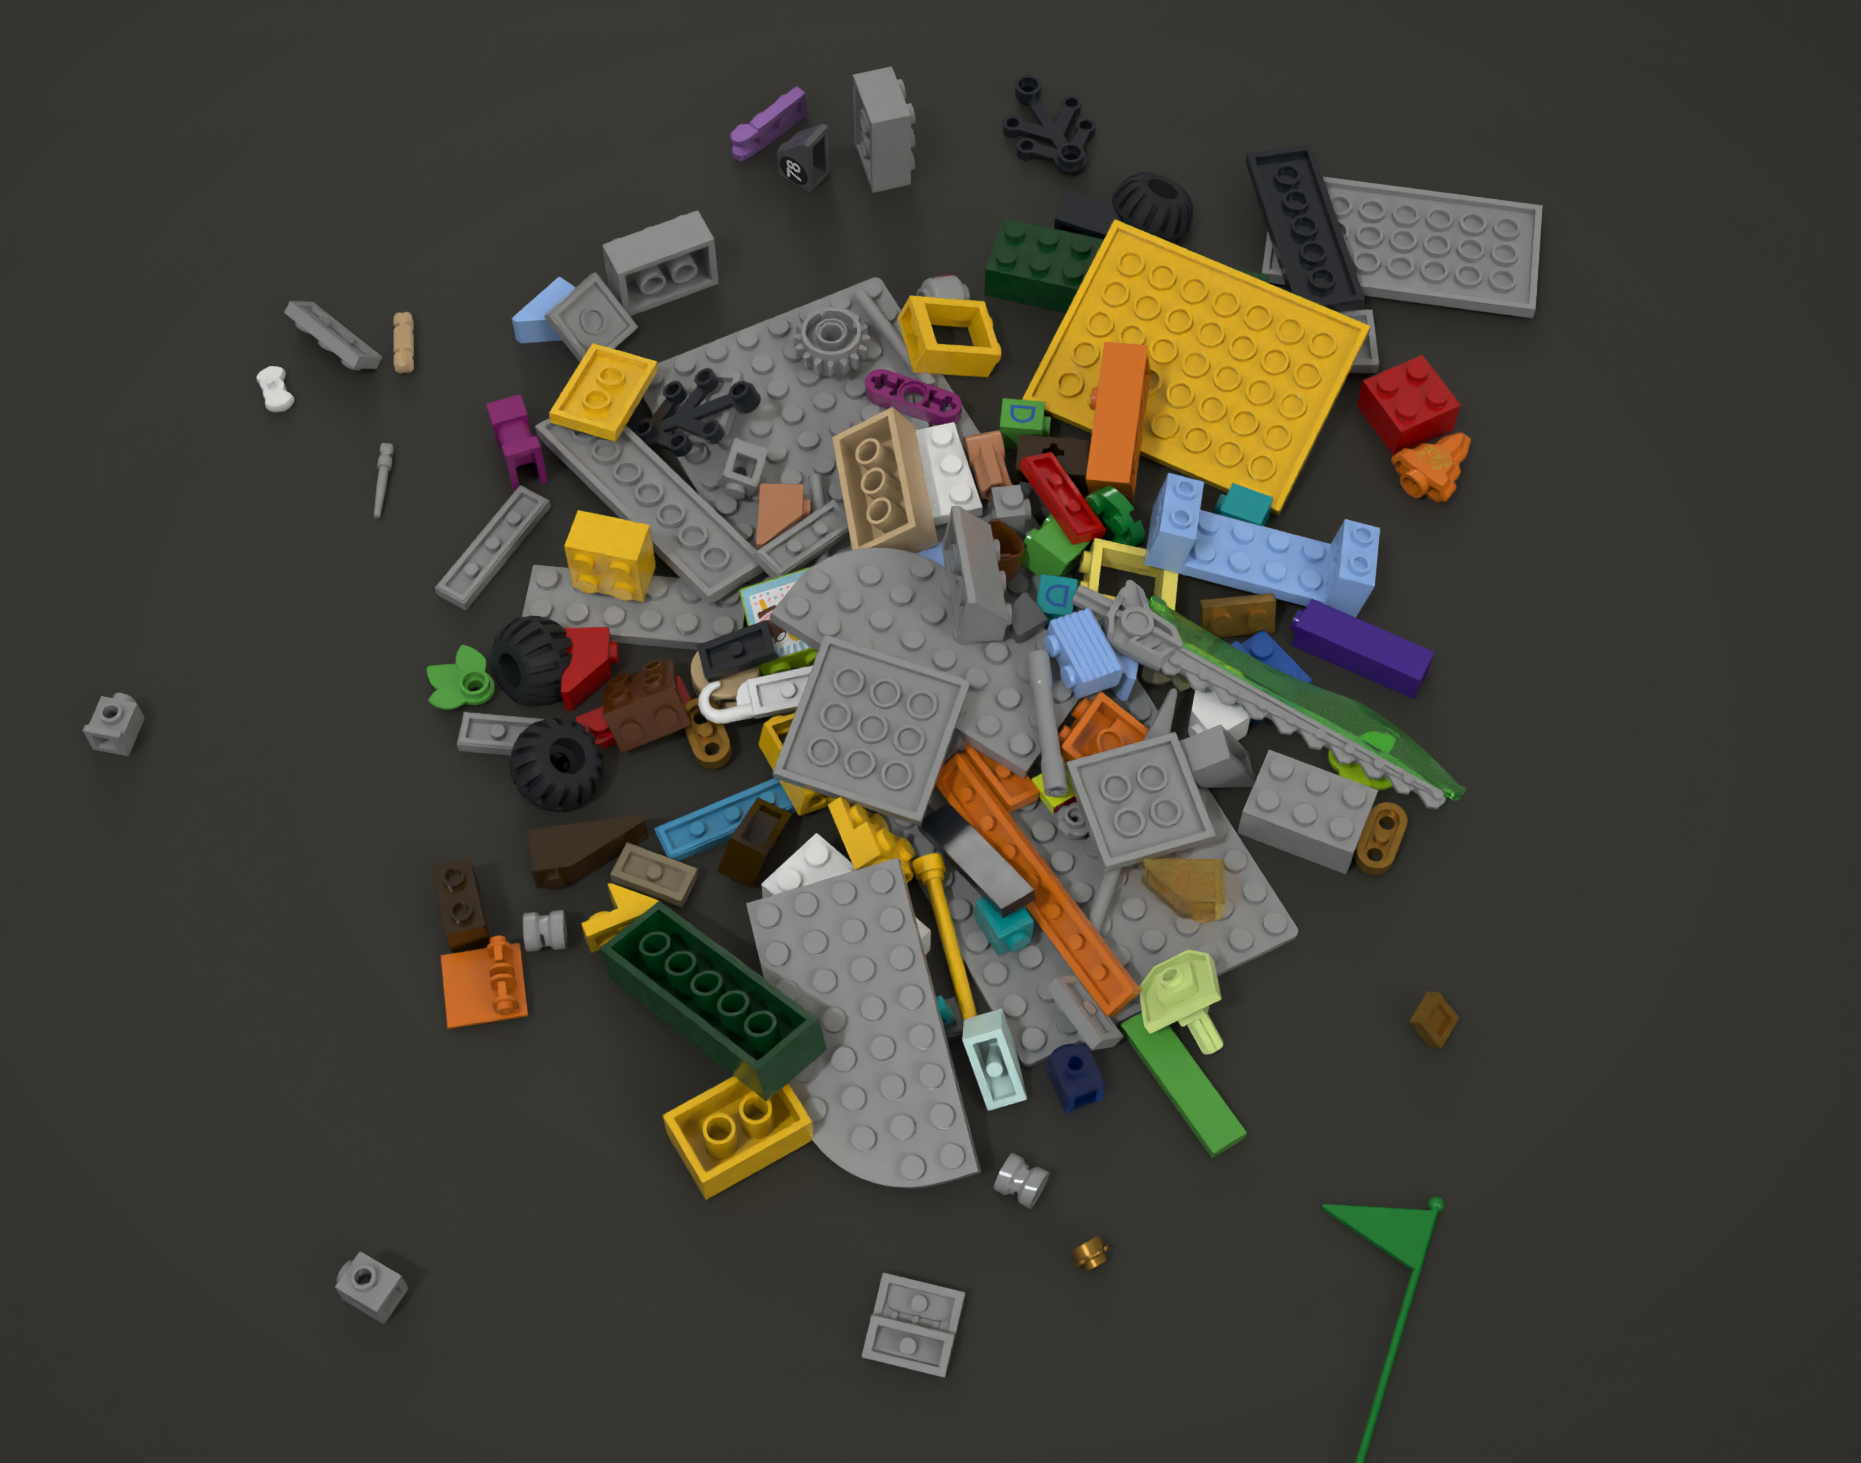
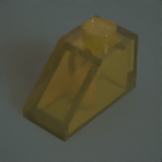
M1144 859L1141 883L1182 919H1192L1200 923L1222 918L1225 905L1223 859Z

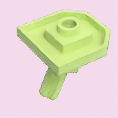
M1188 949L1154 966L1139 986L1142 990L1139 993L1143 1023L1147 1031L1151 1034L1178 1021L1182 1027L1188 1026L1203 1054H1212L1222 1048L1224 1045L1223 1040L1208 1015L1209 1005L1221 1000L1215 963L1209 953Z

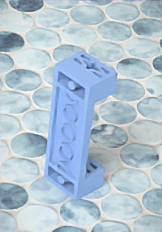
M1168 473L1152 508L1144 565L1256 594L1273 593L1275 599L1306 607L1312 598L1355 618L1357 617L1375 587L1380 528L1345 519L1332 543L1329 544L1200 510L1204 482Z

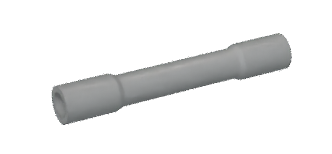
M1035 650L1028 653L1026 658L1030 686L1033 690L1042 756L1041 770L1044 793L1049 797H1058L1066 794L1068 788L1064 760L1060 752L1052 693L1053 679L1049 653L1045 650Z

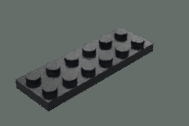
M1312 144L1247 153L1245 163L1287 291L1336 312L1363 308L1365 297Z

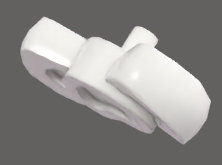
M269 366L263 369L256 377L263 391L265 407L267 410L275 413L288 410L294 403L293 395L287 392L283 382L286 372L283 368L277 366Z

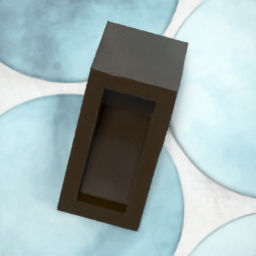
M758 797L730 837L717 872L729 877L734 882L752 889L766 868L792 814Z

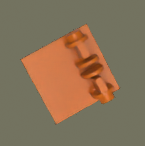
M494 936L490 938V944L486 948L441 955L448 1029L528 1016L520 943L510 944L506 942L504 936Z

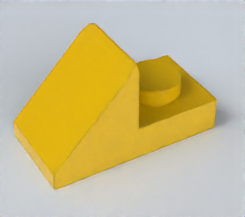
M607 884L615 910L611 912H598L591 916L588 921L581 923L585 940L591 953L598 951L599 948L659 901L615 884Z

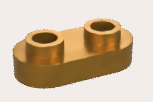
M695 698L685 705L692 718V725L684 729L697 763L707 769H717L724 766L730 760L732 755L731 744L724 724H716L709 720L703 724H696L699 719L705 717L701 714L698 706L699 698ZM709 700L711 707L718 709L716 704ZM712 749L719 750L715 755L707 754Z
M1389 802L1380 803L1374 806L1369 814L1355 851L1357 866L1367 874H1384L1393 864L1408 822L1406 813L1398 805ZM1386 823L1390 825L1392 829L1386 830L1382 828L1380 824ZM1368 855H1376L1380 861H1372L1368 858Z

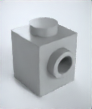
M361 1251L353 1261L349 1260L343 1265L338 1273L335 1286L342 1300L382 1324L386 1323L409 1289L400 1274Z

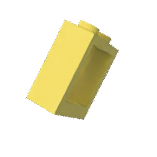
M1095 538L1089 552H1082L1079 572L1084 573L1083 581L1079 582L1078 587L1083 585L1098 593L1101 566L1155 577L1153 605L1149 604L1150 610L1170 623L1174 619L1178 573L1144 565L1146 549ZM1101 594V595H1103V596H1105V597H1107V598H1109V599H1111V600H1113V601H1114L1115 598H1116V597H1114V596H1109V595Z

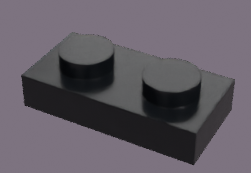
M767 620L697 645L704 677L709 683L780 658L772 627Z

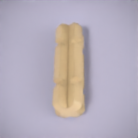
M398 312L394 316L395 371L399 374L404 372L411 373L414 369V360L412 359L414 356V334L412 333L414 321L409 312Z

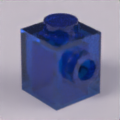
M1086 1042L1076 1046L1072 1043L1062 1045L1056 1048L1052 1055L1048 1056L1046 1072L1065 1113L1103 1100L1105 1082Z

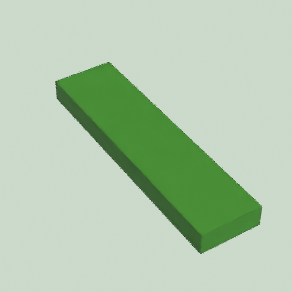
M1142 1012L1121 1024L1120 1031L1211 1158L1216 1157L1246 1138L1247 1132L1169 1025L1150 1034L1144 1027Z

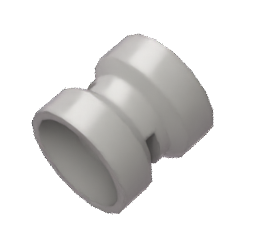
M564 910L551 911L549 915L541 916L537 912L524 913L523 936L526 952L539 951L542 947L547 946L552 947L554 950L567 949V923Z
M1011 1153L1001 1168L993 1189L1003 1195L1012 1194L1014 1196L1018 1193L1019 1204L1032 1209L1047 1183L1050 1172L1039 1166L1029 1170V1166L1026 1165L1024 1158Z

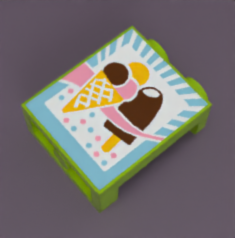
M810 567L739 589L748 626L767 620L773 630L780 658L758 666L763 676L813 666L818 654L817 650L770 622L771 612Z

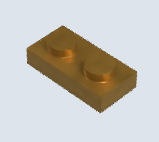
M1273 593L1200 600V634L1202 639L1257 634L1262 630L1266 633L1275 632L1276 600Z

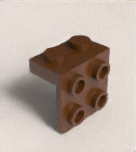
M662 659L653 660L638 672L630 675L622 673L613 677L605 686L603 717L622 753L692 725V718L676 688V665L673 659L664 661Z

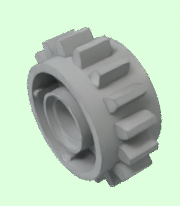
M836 307L819 308L810 315L806 314L803 324L798 323L796 325L797 334L793 336L796 358L803 359V367L805 369L810 368L815 372V375L820 374L829 377L845 376L853 369L857 370L859 368L860 360L867 359V350L870 349L868 327L866 324L861 325L860 316H854L848 309L844 310Z

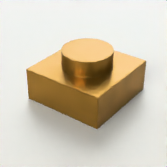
M1427 991L1409 1023L1429 1048L1442 1049L1459 1020V1016L1440 992Z

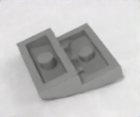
M883 1273L861 1357L945 1378L966 1293Z

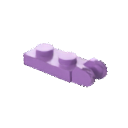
M796 86L787 94L780 96L765 111L758 113L749 124L738 125L730 135L731 143H733V157L738 161H746V159L755 155L807 116L806 93Z

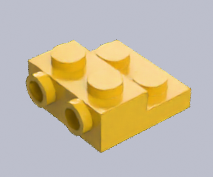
M842 797L828 804L855 870L898 858L902 863L906 883L912 880L915 874L913 867L915 851L905 837H899L889 832L888 825L880 814L870 812L858 803L855 805L851 804Z

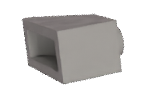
M1221 724L1179 741L1194 781L1202 788L1254 786L1256 777L1249 752Z

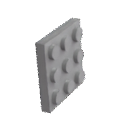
M1176 732L1066 763V773L1103 872L1214 841L1216 836Z

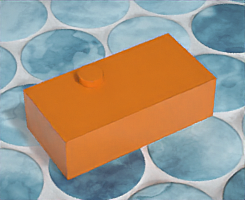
M1104 342L1098 388H1092L1090 397V409L1095 410L1086 473L1089 495L1100 487L1103 489L1106 486H1111L1118 490L1131 505L1134 504L1151 375L1148 345Z

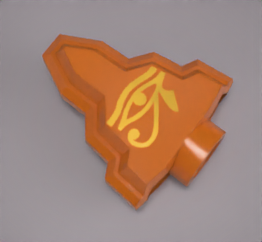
M1463 432L1444 436L1435 444L1422 443L1413 450L1404 448L1392 456L1391 462L1395 466L1396 472L1401 476L1400 483L1404 491L1414 498H1421L1425 495L1436 503H1446L1456 491L1455 481L1461 474L1459 464L1467 456L1471 438Z

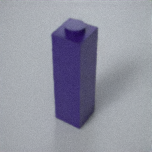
M1312 598L1305 611L1298 609L1290 626V629L1295 631L1292 646L1412 699H1415L1429 671L1435 653Z

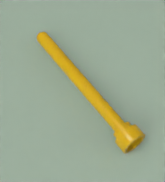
M927 854L915 859L913 867L916 878L921 880L922 885L927 886L956 999L964 1021V1019L977 1016L942 885V881L945 879L944 873L947 870L942 854Z

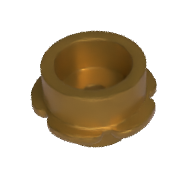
M1098 1235L1070 1251L1076 1261L1074 1266L1077 1268L1083 1265L1086 1272L1107 1261L1108 1258L1105 1251L1111 1248L1110 1244L1105 1246L1102 1238Z

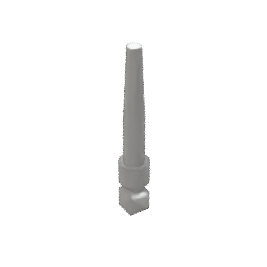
M382 443L379 449L381 456L378 457L377 463L379 472L374 518H380L388 472L392 468L393 460L391 457L394 453V447L390 443Z

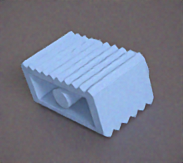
M1090 608L1050 621L1044 637V647L1049 653V657H1055L1061 668L1060 676L1062 682L1067 689L1072 688L1075 698L1079 699L1119 684L1124 669Z

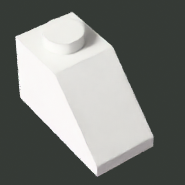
M1206 688L1204 691L1195 690L1188 727L1190 737L1220 724L1237 741L1247 735L1250 716L1241 704L1234 703L1233 706L1222 704L1215 691Z

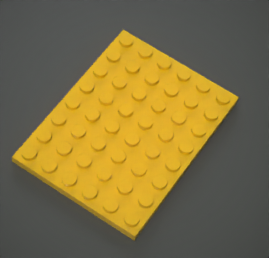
M1114 219L1022 400L1045 402V414L1092 434L1095 410L1090 409V397L1092 388H1098L1104 342L1148 345L1151 375L1140 455L1226 493L1229 492L1232 483L1271 496L1273 501L1270 512L1279 516L1370 332V326Z

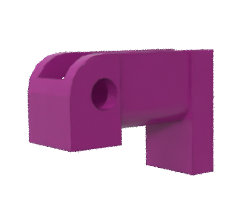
M521 395L487 403L486 406L498 448H501L513 491L515 492L520 486L516 467L534 462L541 484L547 483L548 479L541 446L537 436L532 437L528 415Z

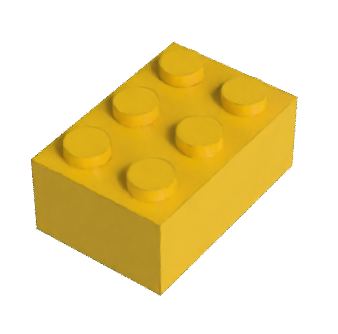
M733 1076L663 1115L666 1133L705 1200L813 1141L811 1138L814 1137L812 1121L789 1083L766 1102Z

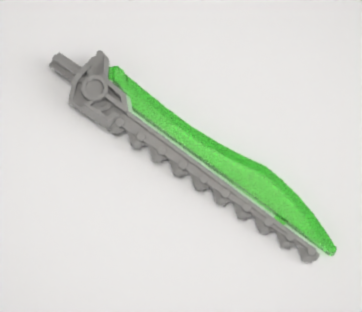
M1127 580L1125 587L1121 588L1114 601L1083 585L1078 587L1071 604L1083 610L1090 608L1095 616L1104 620L1101 629L1112 649L1120 652L1127 658L1155 672L1162 670L1164 675L1176 676L1178 673L1184 675L1194 690L1204 691L1206 688L1215 691L1222 704L1233 706L1234 703H1239L1243 705L1251 719L1263 720L1266 717L1272 720L1280 734L1292 735V733L1296 732L1302 735L1309 749L1321 750L1322 747L1331 750L1338 763L1350 765L1351 762L1359 764L1367 778L1379 780L1383 776L1391 782L1397 793L1408 795L1412 791L1418 794L1426 808L1438 810L1446 801L1443 795L1458 801L1466 792V788L1459 786L1450 774L1421 746L1376 712L1358 701L1324 690L1258 661L1175 612L1157 595L1146 598L1144 590L1134 581Z

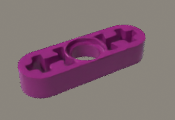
M886 369L873 370L865 379L866 397L876 405L888 409L893 407L899 413L937 426L952 422L956 425L961 419L962 402L960 397L953 392ZM882 384L887 385V387L883 386L881 390L875 389V387L879 388ZM909 393H918L923 399L918 403H909L904 400V397ZM946 406L952 408V409H947L946 412H941V411H940V410H944V409L946 408Z

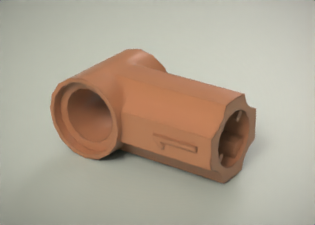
M997 430L964 436V453L969 468L973 467L981 499H987L991 502V488L1011 486L1004 462L1005 449L1002 435Z

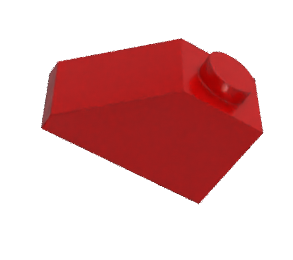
M609 627L564 628L567 632L565 634L566 637H570L573 646L568 647L567 654L573 653L572 661L569 667L564 669L561 682V694L565 711L575 710L612 678V664H618L619 646L618 641L611 640Z

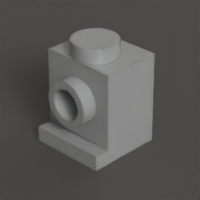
M734 437L726 452V458L717 486L725 488L724 493L734 499H743L745 496L751 497L758 486L768 449Z
M1020 485L991 488V519H1000L1012 527L1021 540L1025 539L1031 532L1029 498L1023 499Z
M115 693L113 698L101 696L89 725L85 724L83 733L93 750L129 756L145 717L135 699L127 694Z

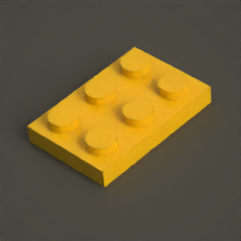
M592 343L549 412L550 423L616 442L658 372L657 361Z

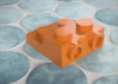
M1100 691L1090 700L1084 697L1071 712V715L1076 719L1070 728L1064 725L1058 731L1061 756L1064 762L1067 763L1068 761L1141 742L1144 740L1149 729Z

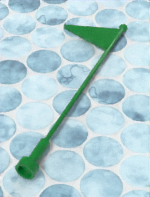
M1433 1196L1429 1199V1210L1333 1204L1322 1205L1324 1212L1412 1270L1355 1463H1364L1435 1221L1438 1213L1444 1209V1201L1438 1196Z

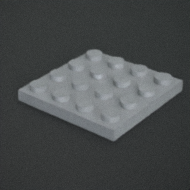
M824 635L774 768L773 778L836 799L842 797L851 804L855 805L858 803L864 808L921 826L968 695L971 681Z

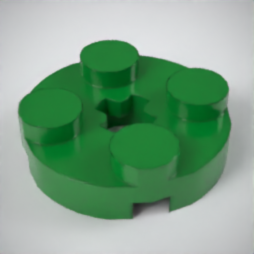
M1106 486L1103 489L1100 487L1085 498L1106 529L1102 537L1104 540L1138 548L1144 545L1145 531L1141 520L1134 523L1129 514L1134 508L1118 490L1111 486Z

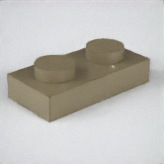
M627 842L610 876L612 882L683 908L699 874L698 868Z

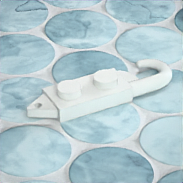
M813 666L747 679L738 689L736 697L737 706L719 710L711 707L709 697L715 689L721 686V682L714 681L709 683L702 689L699 695L698 706L701 714L707 720L716 724H727L750 718L759 719L796 711Z

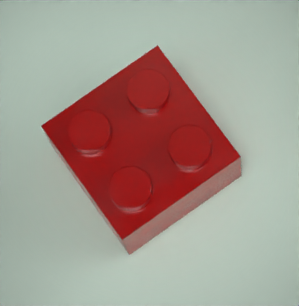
M1423 355L1363 380L1357 402L1358 409L1393 456L1404 448L1413 449L1422 443L1429 442L1453 431L1461 407L1460 403Z

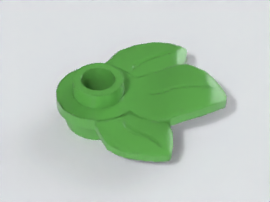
M460 646L456 655V664L427 667L426 670L430 684L436 690L428 701L439 709L452 710L464 704L481 705L490 700L494 694V681L486 673V659L480 652L470 646ZM474 687H481L480 690L471 691Z

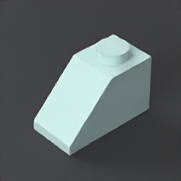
M1003 1009L964 1019L962 1040L987 1110L1027 1100L1015 1043Z

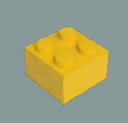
M578 510L564 546L573 588H578L585 593L597 592L611 595L623 601L635 600L644 602L656 568L650 525Z

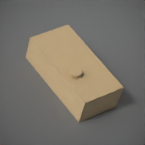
M891 407L833 436L832 440L852 550L862 548H893L917 554L938 545L915 426L896 409Z

